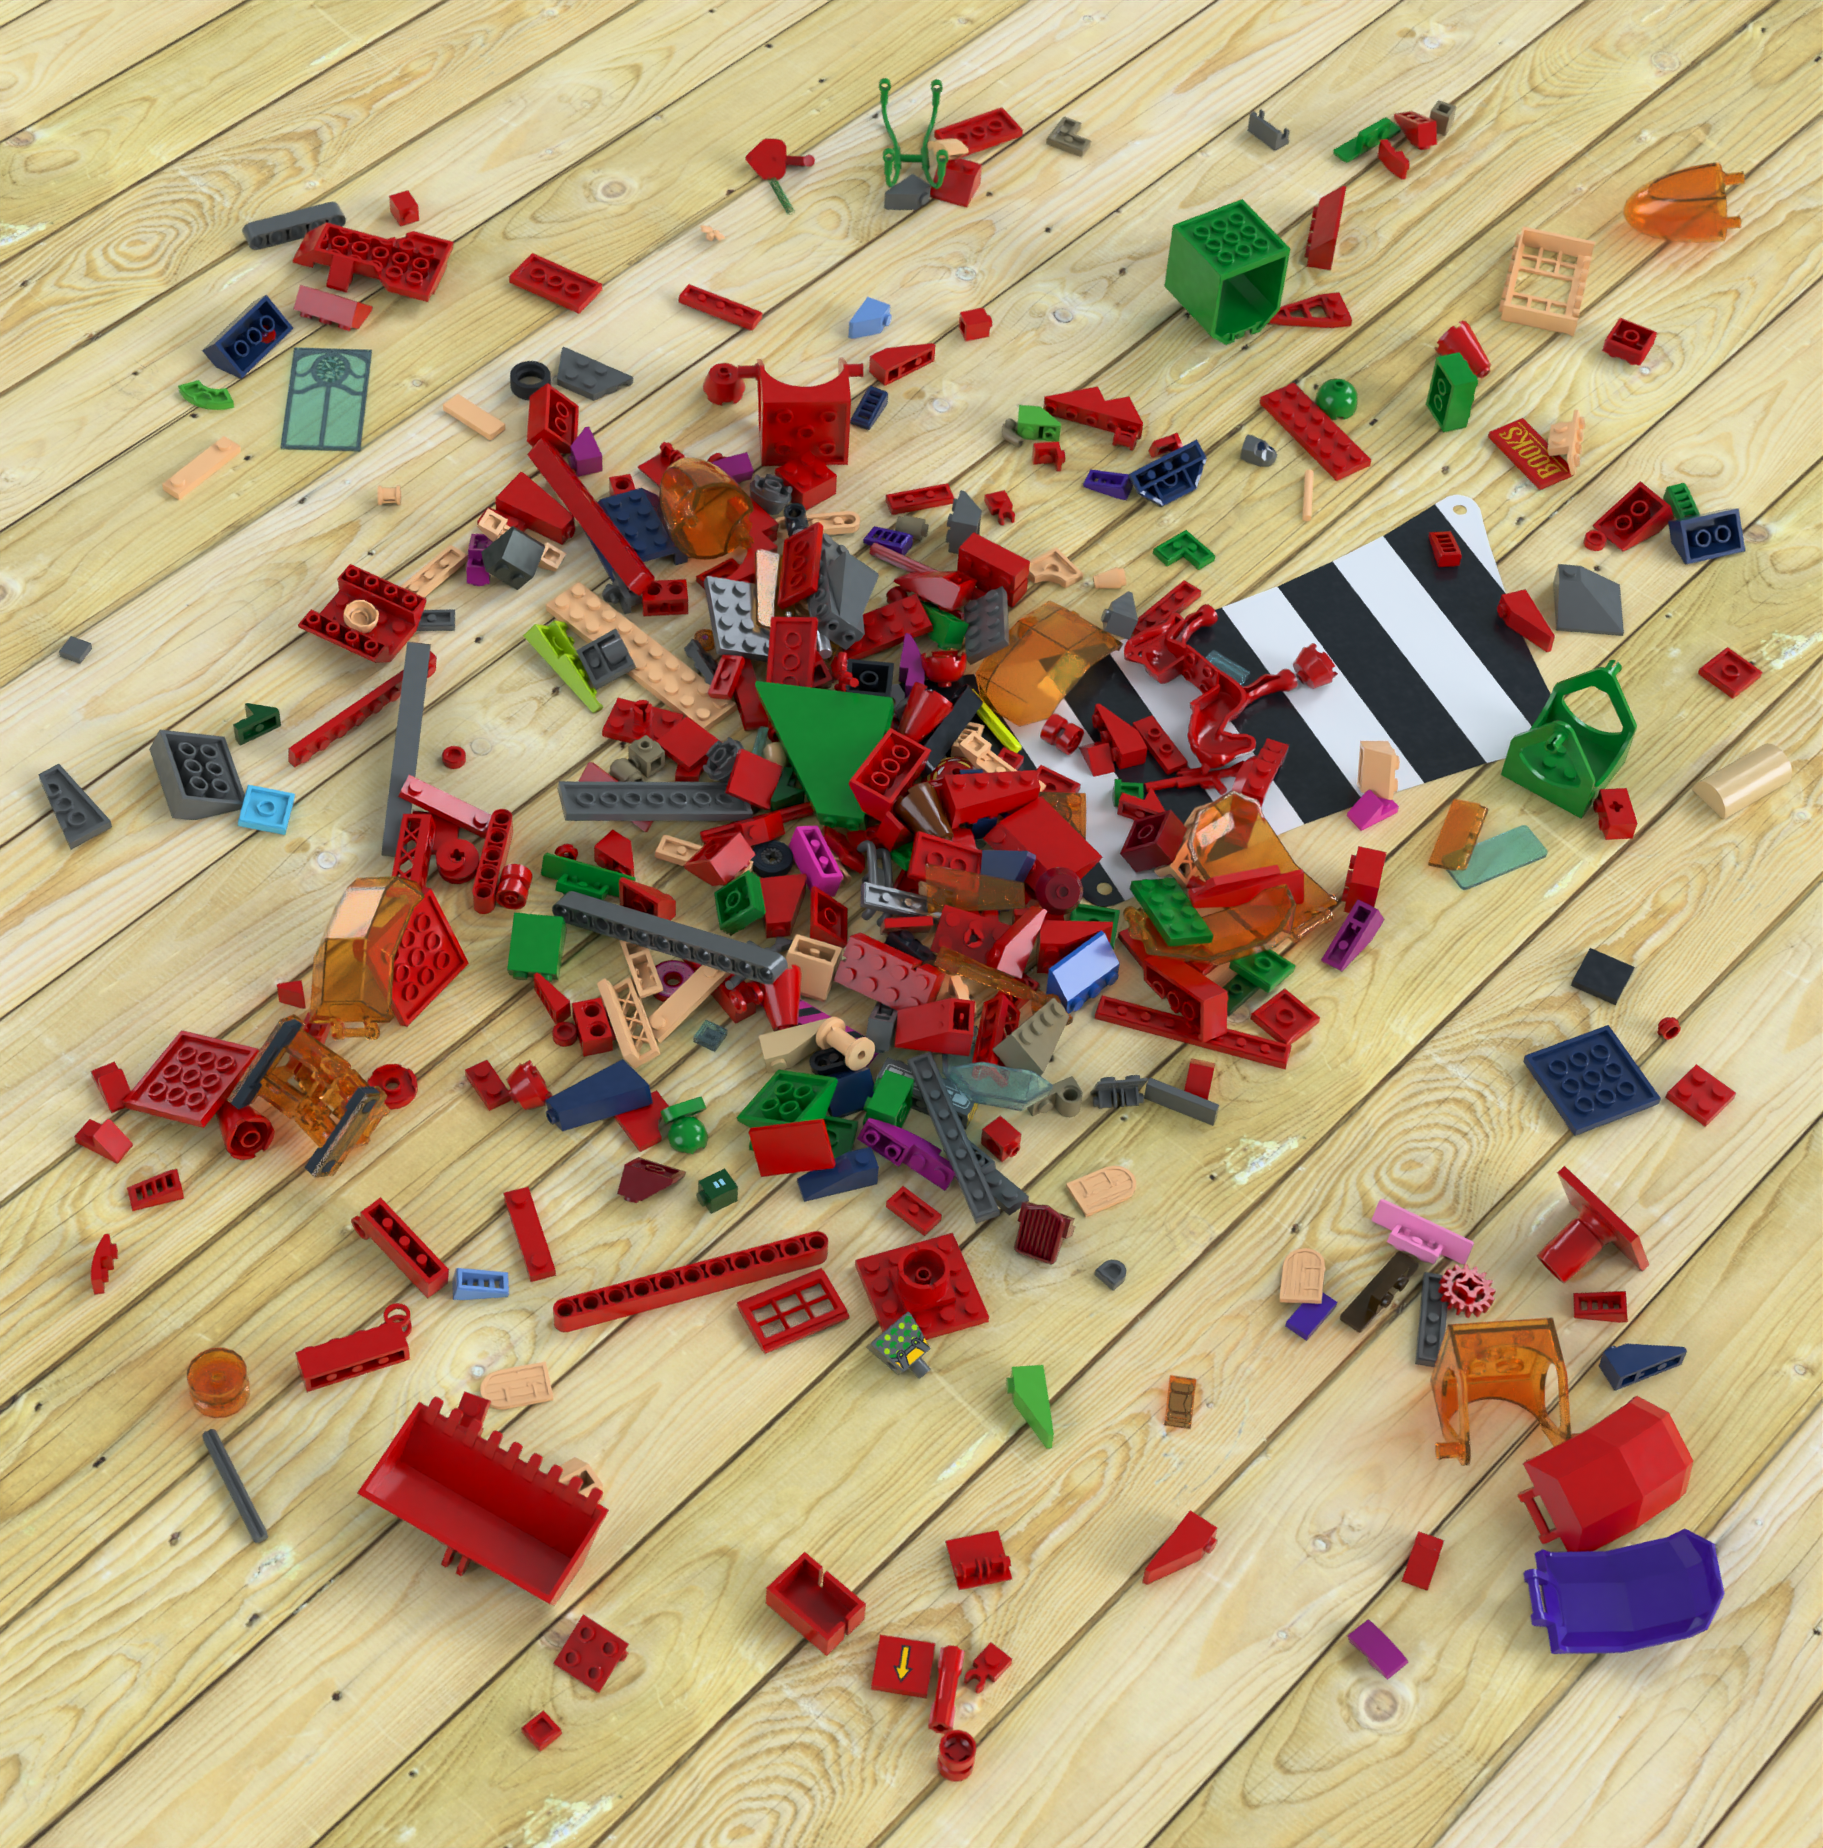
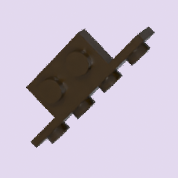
M1398 1251L1340 1315V1320L1358 1333H1361L1383 1307L1387 1308L1390 1305L1394 1295L1405 1288L1409 1278L1418 1269L1419 1264L1401 1251Z

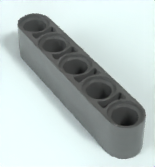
M327 202L250 222L243 227L242 233L249 247L253 250H259L302 239L307 232L325 223L343 227L346 223V218L336 202Z

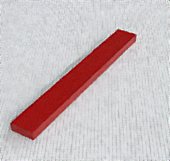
M1101 995L1095 1013V1019L1281 1069H1286L1292 1045L1228 1028L1226 1034L1203 1043L1198 1038L1200 1033L1195 1028L1190 1029L1185 1024L1187 1019L1183 1016Z

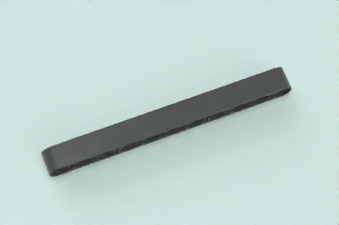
M407 642L382 843V856L395 857L403 814H411L412 803L398 796L408 776H416L431 644ZM407 844L404 845V849L406 850V852H407Z
M574 891L567 892L552 907L553 915L563 917L567 924L763 984H772L788 967L786 959L777 952Z

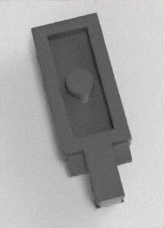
M691 639L689 644L684 647L687 656L695 662V668L705 677V683L711 685L718 664L710 653L705 652L698 640Z

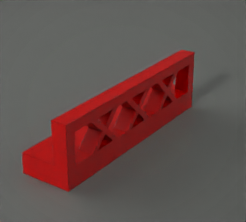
M403 814L388 893L389 899H409L410 902L426 887L436 832V825L431 814ZM408 822H420V827L410 832ZM413 840L416 843V847L407 853L404 845ZM409 860L413 866L403 873L400 870V866ZM403 881L409 884L408 891H396L397 886Z
M1004 994L983 1003L970 1075L975 1081L990 1075L1001 1087L1008 1085L1010 1071L992 1049L1006 1038V1034L1008 1036L1018 1028L1021 1014Z

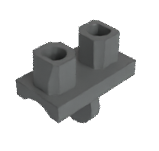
M612 570L615 581L605 586L606 588L602 592L603 599L613 604L619 602L624 614L631 613V606L642 604V594L639 596L633 591H628L629 588L617 572Z

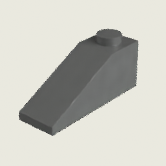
M1128 591L1111 602L1109 608L1103 611L1101 622L1103 623L1104 631L1128 640L1130 639L1138 622L1132 592Z
M878 1001L868 1019L866 1038L874 1043L875 1053H884L891 1048L896 1030L898 1011Z

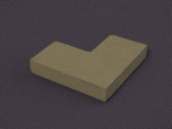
M1063 116L1048 136L1046 144L1083 157L1091 146V140L1076 135L1081 129V122Z

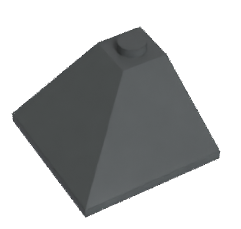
M1558 564L1553 581L1556 631L1623 636L1620 584L1582 566Z

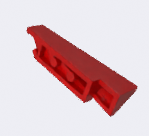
M1278 865L1215 876L1206 880V886L1191 888L1187 892L1194 908L1303 904L1304 872L1303 869L1280 874Z

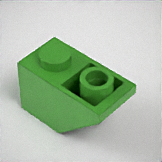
M1019 405L1017 435L1023 439L1059 441L1061 423L1042 407Z

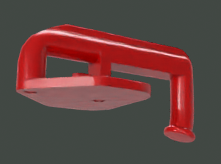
M771 138L763 139L745 157L747 163L764 180H770L771 178L772 180L773 178L777 180L782 179L786 173V165L811 167L815 164V159L812 155L787 156L786 144L780 139Z

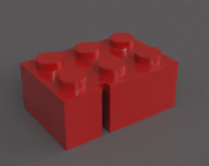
M974 532L959 547L957 571L978 580L976 583L978 589L988 593L991 590L1003 587L1007 592V604L1011 608L1026 594L1027 576L1029 575L1030 567L1029 560Z
M806 1552L800 1555L766 1587V1604L826 1656L844 1640V1633L848 1636L865 1620L866 1603L831 1573L826 1571L823 1574V1567Z

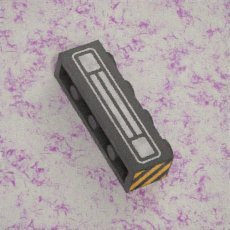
M888 1057L875 1082L877 1078H882L885 1070L914 1078L908 1065L900 1060ZM942 1078L963 1128L966 1130L978 1109L980 1093ZM914 1080L912 1109L929 1115Z

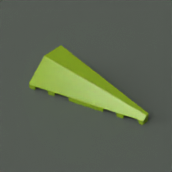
M555 620L548 626L533 625L523 635L525 639L593 713L603 709V705L595 698L597 694L596 689L590 688L588 683L590 678L573 647L575 641L573 637H568L566 630L569 628L565 622Z

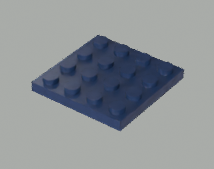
M1609 1025L1524 1056V1064L1574 1136L1658 1105L1661 1100Z

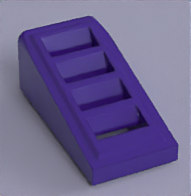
M1090 469L1083 487L1117 499L1127 500L1133 484L1128 474Z
M874 526L863 539V543L870 546L873 543H878L905 556L912 547L913 535Z

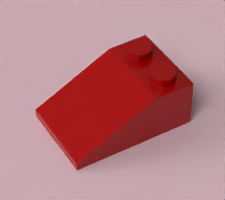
M1640 481L1593 524V527L1605 534L1610 542L1624 552L1658 534L1668 525V521L1674 519L1671 506Z
M1043 920L1036 944L1037 973L1048 974L1052 966L1100 931L1105 933L1110 943L1113 922Z

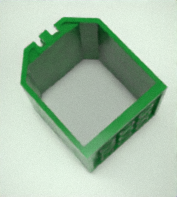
M1241 199L1173 225L1164 287L1211 337L1224 345H1228L1235 341V337L1236 339L1244 337L1245 331L1249 329L1251 335L1260 332L1280 310L1290 248Z

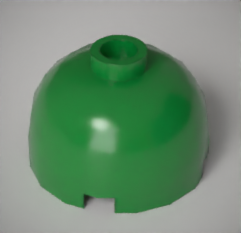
M1337 378L1329 379L1318 389L1315 403L1331 420H1336L1337 417H1343L1344 420L1354 415L1358 404V394L1350 382Z

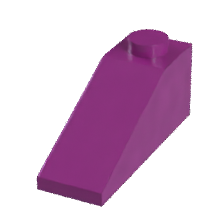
M1357 900L1321 961L1342 972L1373 940L1385 920L1379 910Z

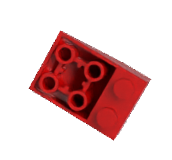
M960 571L912 572L895 578L893 582L900 585V589L906 592H914L919 595L918 597L926 602L932 601L938 604L939 609L950 612L967 605L978 580Z
M947 998L898 1010L895 1047L969 1057L974 1030L975 1001Z

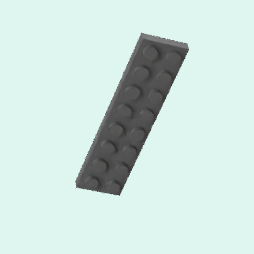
M559 781L557 788L565 821H741L753 816L749 803L725 793L728 782Z

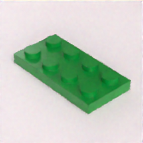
M1166 877L1162 879L1131 881L1129 889L1168 947L1212 943L1213 933L1198 911L1192 906L1191 901L1175 878Z

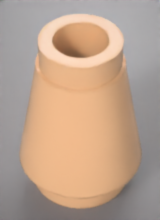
M1118 567L1093 576L1095 589H1121V586L1127 585L1124 568L1118 569Z

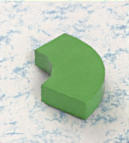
M199 380L178 386L182 397L200 408L210 410L234 408V402L227 388H208Z

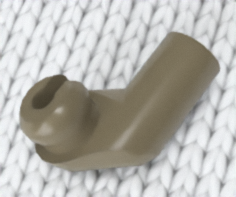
M1009 418L1002 425V436L1006 441L1019 448L1023 444L1024 439L1015 433L1016 421Z

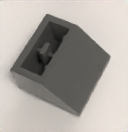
M962 490L958 499L954 498L952 512L954 513L949 514L947 527H950L946 535V543H949L948 552L955 554L959 553V547L973 532L980 535L982 510Z

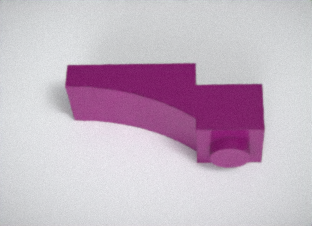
M471 534L466 578L467 584L474 586H484L490 583L491 574L485 570L481 552L492 544L493 541L485 534Z

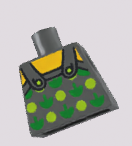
M909 1311L866 1346L870 1352L898 1375L910 1368L915 1376L920 1379L931 1370L921 1358L930 1350V1346Z

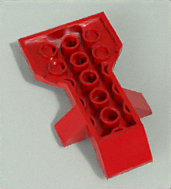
M325 223L305 234L293 258V263L313 268L315 263L330 266L326 283L327 288L347 293L353 280V273L380 280L388 292L428 302L431 295L435 294L444 275L454 242L416 231L408 232L405 237L399 239L395 237L386 239Z

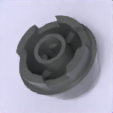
M766 474L765 478L756 475L750 483V497L769 515L779 514L792 499V487L785 486L783 484L784 480L775 475Z
M728 737L723 743L717 741L713 744L706 754L709 757L707 764L703 765V769L708 773L710 779L719 782H729L738 750L744 749L741 742Z

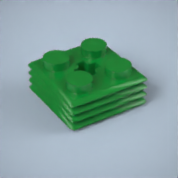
M749 870L714 892L719 928L730 936L743 930L756 919L762 918L766 912L759 876L756 877V874L753 875V872L750 873Z

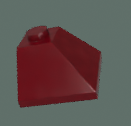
M637 1157L624 1165L617 1194L624 1196V1200L628 1202L639 1203V1201L647 1199L685 1177L686 1171Z

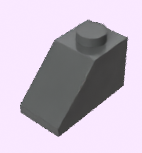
M911 174L885 192L884 208L887 210H917L929 202L931 185L916 175Z

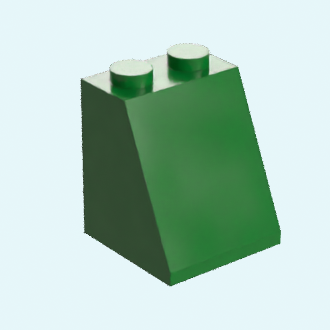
M514 912L507 971L509 975L513 976V979L527 980L528 977L534 978L533 975L536 973L542 975L548 982H552V979H559L567 934V927L563 917Z

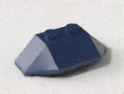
M1196 439L1131 472L1128 476L1139 495L1162 507L1197 489L1207 457Z

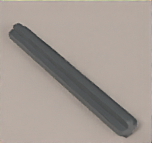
M215 1429L205 1431L202 1434L203 1441L255 1543L265 1541L268 1538L267 1531Z

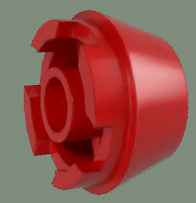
M719 363L712 366L703 382V390L707 395V399L719 406H722V403L732 401L733 404H736L743 397L746 388L744 380L738 379V368L729 363Z
M1311 643L1308 647H1303L1293 663L1298 680L1311 689L1332 683V679L1338 675L1337 672L1332 670L1335 667L1333 661L1325 652H1318L1315 649L1317 645Z
M531 1060L523 1064L519 1063L506 1079L511 1088L508 1090L510 1097L515 1104L519 1102L525 1111L547 1106L545 1100L553 1096L547 1090L545 1080L536 1066H533Z

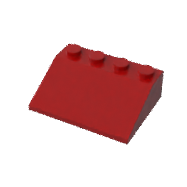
M1042 796L1001 820L983 838L994 850L1029 851L1036 855V860L1025 879V882L1034 891L1040 876L1051 868H1068L1075 872L1081 880L1103 858Z

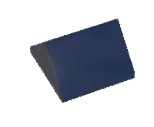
M864 1067L858 1071L849 1069L827 1075V1077L837 1078L838 1081L827 1110L831 1117L842 1118L864 1110L867 1098L872 1097L874 1094V1082L870 1068Z

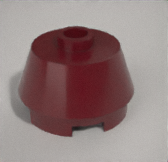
M1054 867L1040 876L1036 884L1035 893L1039 905L1047 910L1048 913L1065 915L1075 910L1080 904L1083 896V886L1078 875L1072 870L1064 867Z

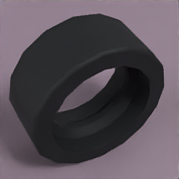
M537 361L520 362L510 372V388L514 395L523 400H530V396L547 383L551 385V373L548 367ZM525 377H537L542 381L530 385L521 383L519 380Z

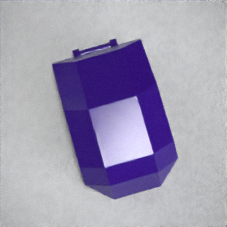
M1687 1529L1678 1531L1668 1537L1609 1551L1549 1552L1542 1549L1534 1553L1537 1569H1529L1523 1573L1524 1581L1528 1584L1533 1612L1530 1615L1531 1623L1536 1627L1547 1628L1552 1654L1625 1653L1691 1638L1708 1630L1725 1594L1715 1544ZM1539 1585L1541 1586V1590H1542V1596H1543V1602H1544L1545 1612L1543 1611V1605H1542V1599H1541V1593H1540V1587H1539Z

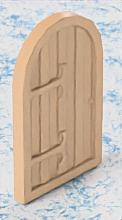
M1113 1165L1066 1183V1187L1085 1217H1088L1132 1197L1136 1189V1180L1128 1169Z
M1303 1248L1290 1252L1286 1256L1282 1267L1280 1302L1322 1304L1324 1274L1326 1270L1324 1258L1313 1249Z
M546 1361L497 1370L487 1375L481 1383V1397L490 1400V1407L495 1409H510L554 1400Z

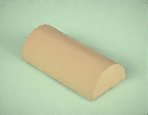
M1764 744L1697 782L1693 786L1692 791L1724 820L1790 782L1792 778L1791 764L1780 748L1773 744Z

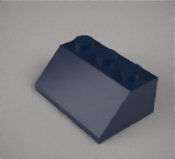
M1727 508L1668 521L1671 543L1685 564L1746 551L1739 508Z

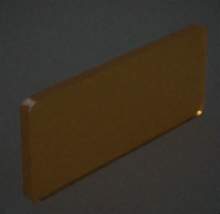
M757 549L755 552L756 624L761 628L770 630L771 617H795V603L783 610L777 605L783 555Z

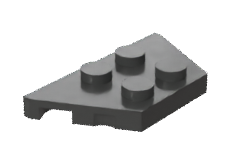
M562 348L557 385L594 401L606 394L616 392L618 386L623 384L630 386L633 384L632 376L571 349Z

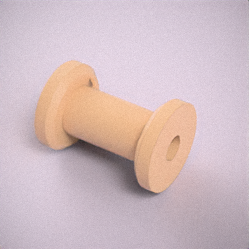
M831 1017L827 1019L817 1031V1045L823 1050L833 1047L845 1055V1064L853 1071L866 1067L873 1058L875 1052L874 1043L866 1037L855 1039L845 1032V1023L840 1018Z

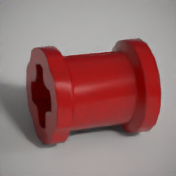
M1117 427L1112 445H1121L1134 451L1139 433L1126 432Z

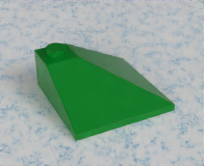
M778 1069L736 1118L738 1122L749 1128L824 1119L838 1083L837 1078Z

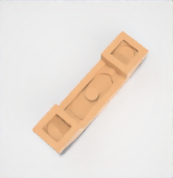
M490 509L486 511L477 526L493 542L511 528L506 525L508 521L506 518ZM547 542L538 567L556 571L567 553Z
M974 731L959 744V748L976 769H982L983 773L1017 771L990 751L992 744ZM1039 780L1041 786L1040 794L1046 788V785Z

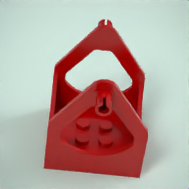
M839 357V375L836 378L821 385L807 387L793 386L774 379L765 371L762 359H757L755 365H738V379H755L757 381L761 466H782L808 451L813 453L825 465H848L851 416L849 377H863V363L847 364L843 357Z

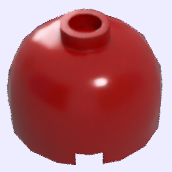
M932 651V656L926 657V653L921 654V664L925 677L932 682H937L938 687H950L951 682L959 680L964 675L967 664L966 653L962 652L961 656H958L957 651Z

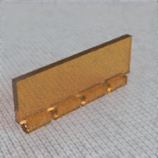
M1453 799L1428 866L1452 871L1466 870L1489 809L1481 806L1479 803Z

